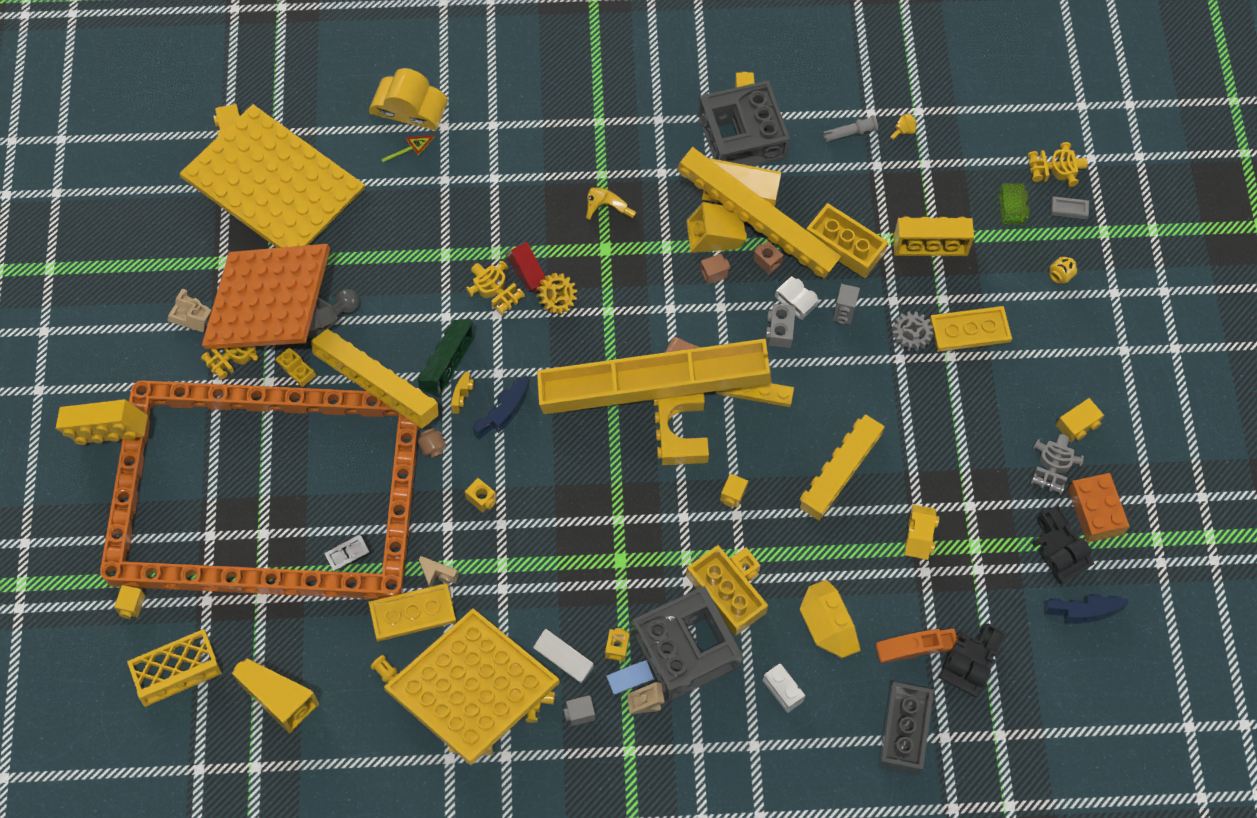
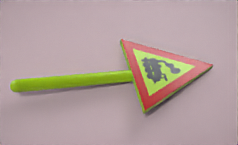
M435 135L405 138L410 147L382 159V162H386L412 149L419 156L434 139Z

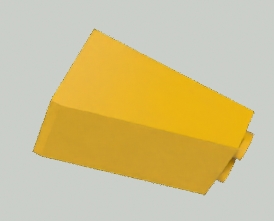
M249 659L239 662L232 672L238 684L289 734L319 705L311 690Z

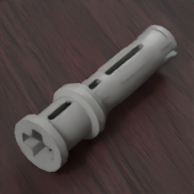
M872 115L864 120L857 119L850 125L823 131V137L827 143L853 134L863 135L867 131H877L878 123L876 117Z

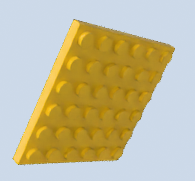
M472 609L386 684L384 689L469 765H472L550 693L560 681L559 678L480 613Z

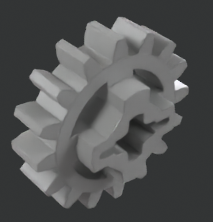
M909 311L907 316L901 314L900 319L896 318L892 327V337H897L895 343L901 342V348L907 346L908 351L911 348L918 351L919 346L924 349L926 344H930L933 337V325H929L930 319L924 320L925 315L923 314L919 317L918 312L911 315Z

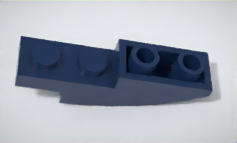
M527 375L522 379L518 378L508 390H503L497 398L498 407H493L486 417L480 418L475 422L473 432L478 440L493 428L500 433L513 420L524 403L528 392L529 377Z
M1092 594L1082 603L1080 600L1064 602L1061 599L1055 598L1047 601L1044 606V614L1064 616V624L1095 622L1124 610L1129 603V599H1122L1121 596H1111L1109 598L1102 597L1099 594Z

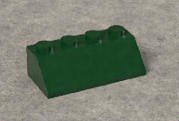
M470 318L453 320L451 326L448 325L446 327L444 338L442 341H438L434 355H431L427 360V367L418 375L417 381L420 390L438 398L441 397L475 338L473 320Z

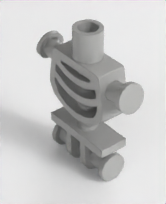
M1060 434L1056 443L1048 441L1047 445L1041 443L1040 439L1037 440L1033 449L1035 450L1036 448L1042 452L1039 460L1046 469L1037 466L1031 481L1032 485L1035 483L1040 485L1042 489L1045 485L1049 487L1048 491L1051 492L1053 490L1059 492V495L1062 494L1067 477L1056 473L1067 472L1073 463L1079 464V467H1081L1084 458L1083 455L1080 457L1074 456V449L1067 447L1070 440L1068 436Z

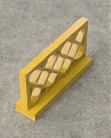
M205 629L127 661L138 697L144 707L222 674ZM203 637L204 642L200 648L192 645L196 639ZM179 646L185 647L181 656L173 654L175 648ZM190 649L198 651L194 660L186 658ZM202 653L211 657V660L205 663L198 662ZM160 654L166 655L162 664L154 662L156 656ZM171 657L179 660L175 668L166 666ZM183 661L191 664L190 668L186 671L179 670ZM141 662L146 663L143 672L135 670L134 665ZM151 665L159 668L155 677L147 674ZM163 670L172 672L169 678L165 680L160 679ZM144 678L153 680L150 686L144 689L141 688Z

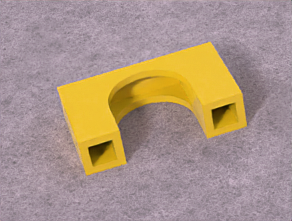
M704 393L653 399L654 406L658 407V412H655V424L659 423V429H656V441H660V447H657L658 459H661L662 465L708 463V438H681L672 433L668 426L671 417L677 413L704 411Z

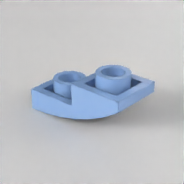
M647 660L607 675L614 695L654 680Z

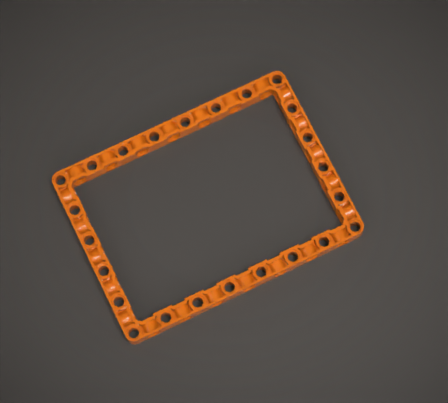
M138 381L133 384L129 402L147 414L148 417L144 437H137L134 440H122L100 569L101 576L109 586L121 587L124 585L150 589L382 599L403 593L419 426L368 391ZM185 393L182 397H178L179 394ZM223 395L222 398L216 399L217 396ZM257 397H261L260 400H257V401L254 400V399L257 398ZM294 399H300L298 402H292ZM334 400L338 401L336 404H330ZM371 402H376L374 406H369ZM155 405H169L174 408L208 407V409L231 410L233 408L260 412L276 410L284 411L285 413L302 414L318 412L324 415L399 416L382 574L126 562L133 531L131 527L132 519L136 513L139 495L137 491L138 483L142 477L145 459L143 453L145 443L148 440L151 408L155 407ZM405 439H411L409 443L403 442ZM130 462H135L133 465L127 466ZM403 474L408 475L405 479L399 478ZM124 498H129L126 502H121ZM399 510L404 511L402 515L395 514ZM123 534L121 538L115 539L117 535ZM395 547L401 548L398 552L391 551ZM117 571L114 576L109 577L111 572ZM152 573H157L154 578L149 579ZM197 575L194 580H188L190 576ZM231 577H237L234 582H228ZM277 579L274 584H268L269 580ZM310 581H317L314 586H308ZM350 583H357L354 588H348ZM389 585H397L394 590L387 589Z

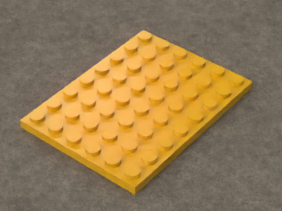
M253 104L180 172V177L276 248L309 245L365 189V184Z

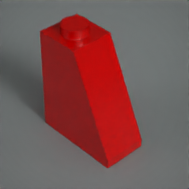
M525 242L511 249L505 256L527 291L534 290V292L539 291L537 287L542 286L540 281L546 279L528 242Z

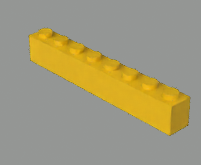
M326 329L311 340L313 355L420 428H424L438 416V403L434 398L425 395L419 388H415L407 380L400 378L392 370L385 368L377 360L367 356L364 351L355 348L352 343L345 341L337 333Z

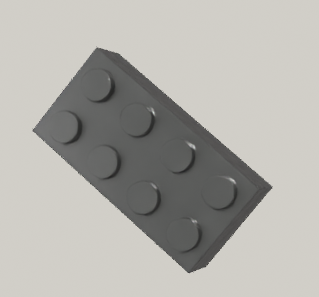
M898 682L892 683L887 704L879 768L914 775L921 774L925 759L933 689Z

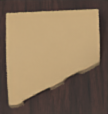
M182 289L176 298L175 306L168 315V322L204 332L211 315V309L202 305L197 298H190L187 295V291Z

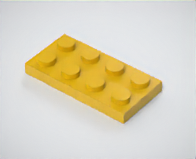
M1004 306L930 316L937 352L1010 343L1012 341Z
M447 583L369 602L377 642L456 623Z

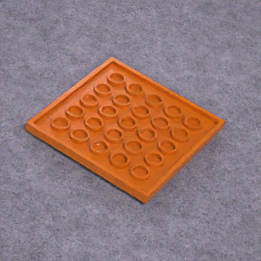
M317 244L229 252L202 346L205 349L306 343L330 252L329 245Z

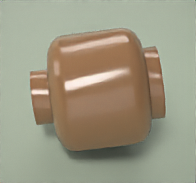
M432 428L420 433L421 437L418 439V444L424 456H431L432 459L441 456L442 450L446 448L441 432L435 431Z

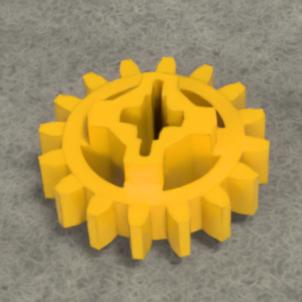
M553 273L552 276H545L546 280L540 281L542 286L537 287V290L541 291L537 297L542 299L539 304H545L544 310L550 308V313L557 312V314H560L562 311H569L568 307L574 306L572 300H577V297L573 296V293H576L577 290L572 288L575 283H569L570 277L564 279L563 273L559 275ZM553 281H558V282H560V283L557 284V285H556V284H552ZM557 302L562 303L560 306L554 304Z

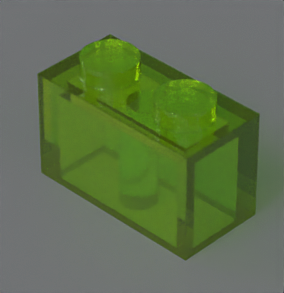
M1002 183L999 191L1002 224H1024L1026 217H1029V206H1026L1028 192L1024 189V183Z

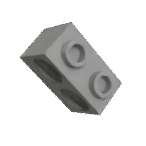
M841 284L833 321H837L839 324L851 325L860 288Z
M773 304L772 311H768L767 322H771V325L767 327L766 338L769 339V346L791 348L796 306Z
M358 535L324 554L333 571H336L368 554L369 550L362 536Z

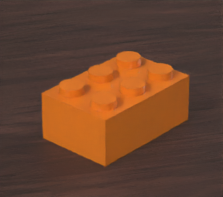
M1107 473L1072 481L1068 492L1086 542L1089 543L1124 535L1129 528V523L1111 474Z

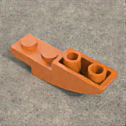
M934 629L877 642L875 645L880 663L918 658L920 655L951 651L958 640L956 639L955 629Z

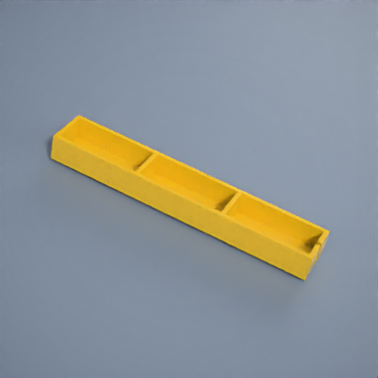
M766 339L537 370L539 405L543 414L772 383Z

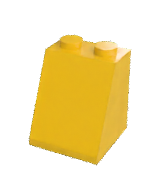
M703 202L686 220L690 252L693 253L738 249L747 239L744 221L733 211L727 210L724 205Z

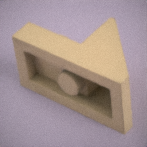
M420 556V566L428 587H433L437 577L444 583H456L458 579L456 569Z
M659 682L652 683L627 694L630 714L661 710L660 704L665 703L662 683Z

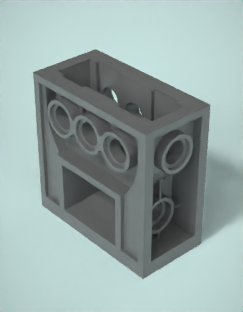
M769 80L700 96L698 117L713 159L748 166H757L787 159L790 137ZM734 124L737 135L722 138L718 127Z
M705 586L632 620V634L642 654L648 661L657 682L662 683L663 694L668 702L706 685L741 666L743 655ZM705 619L719 645L701 653L688 627Z

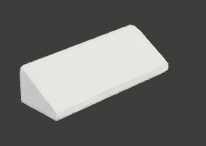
M547 629L543 631L533 649L580 683L585 680L594 668V664Z

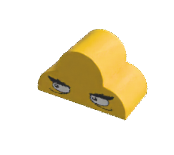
M402 68L395 72L394 77H384L381 79L369 108V114L437 131L448 99L443 92L429 86L428 80L421 73L412 69Z

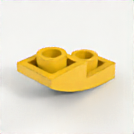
M290 347L275 359L284 371L301 387H304L317 376L315 371L305 364L302 358Z
M465 372L455 387L451 401L452 414H460V407H464V397H469L470 390H473L474 379L470 378V372Z

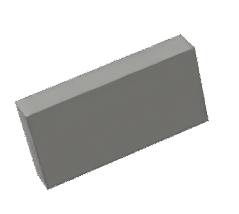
M1053 196L1051 200V215L1088 219L1089 201Z

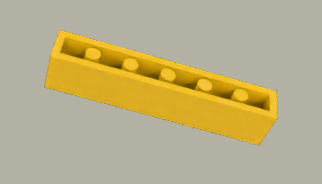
M866 414L862 419L858 418L853 425V432L851 434L848 432L844 437L842 447H837L833 452L831 462L827 461L822 467L821 471L823 473L820 477L816 476L810 485L812 488L809 492L805 491L802 494L800 509L820 521L879 440L885 426Z

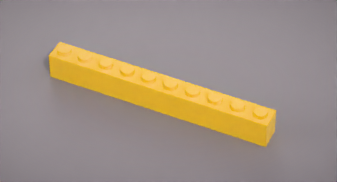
M694 147L689 150L679 163L677 171H679L681 176L690 179L696 187L709 193L711 198L721 202L727 210L736 213L742 221L751 224L757 232L766 235L772 243L778 244L787 254L793 255L802 265L812 269L817 276L825 279L840 259L841 255Z

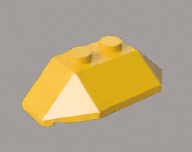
M828 580L809 586L799 610L815 645L840 658L860 652L855 626L838 590Z

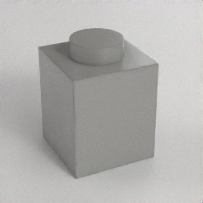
M590 695L566 701L567 708H564L563 711L566 721L570 720L571 726L595 720V712Z

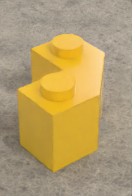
M912 505L909 530L905 543V555L928 560L929 554L934 552L935 542H933L934 528L938 527L939 516H936L935 508Z

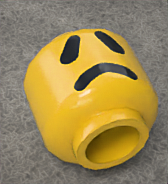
M1060 257L1049 268L1050 278L1055 283L1066 284L1077 274L1076 262L1072 258Z

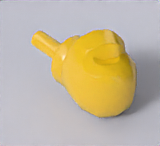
M907 113L899 119L895 125L896 131L890 136L892 140L899 134L905 135L915 132L917 122L913 115Z

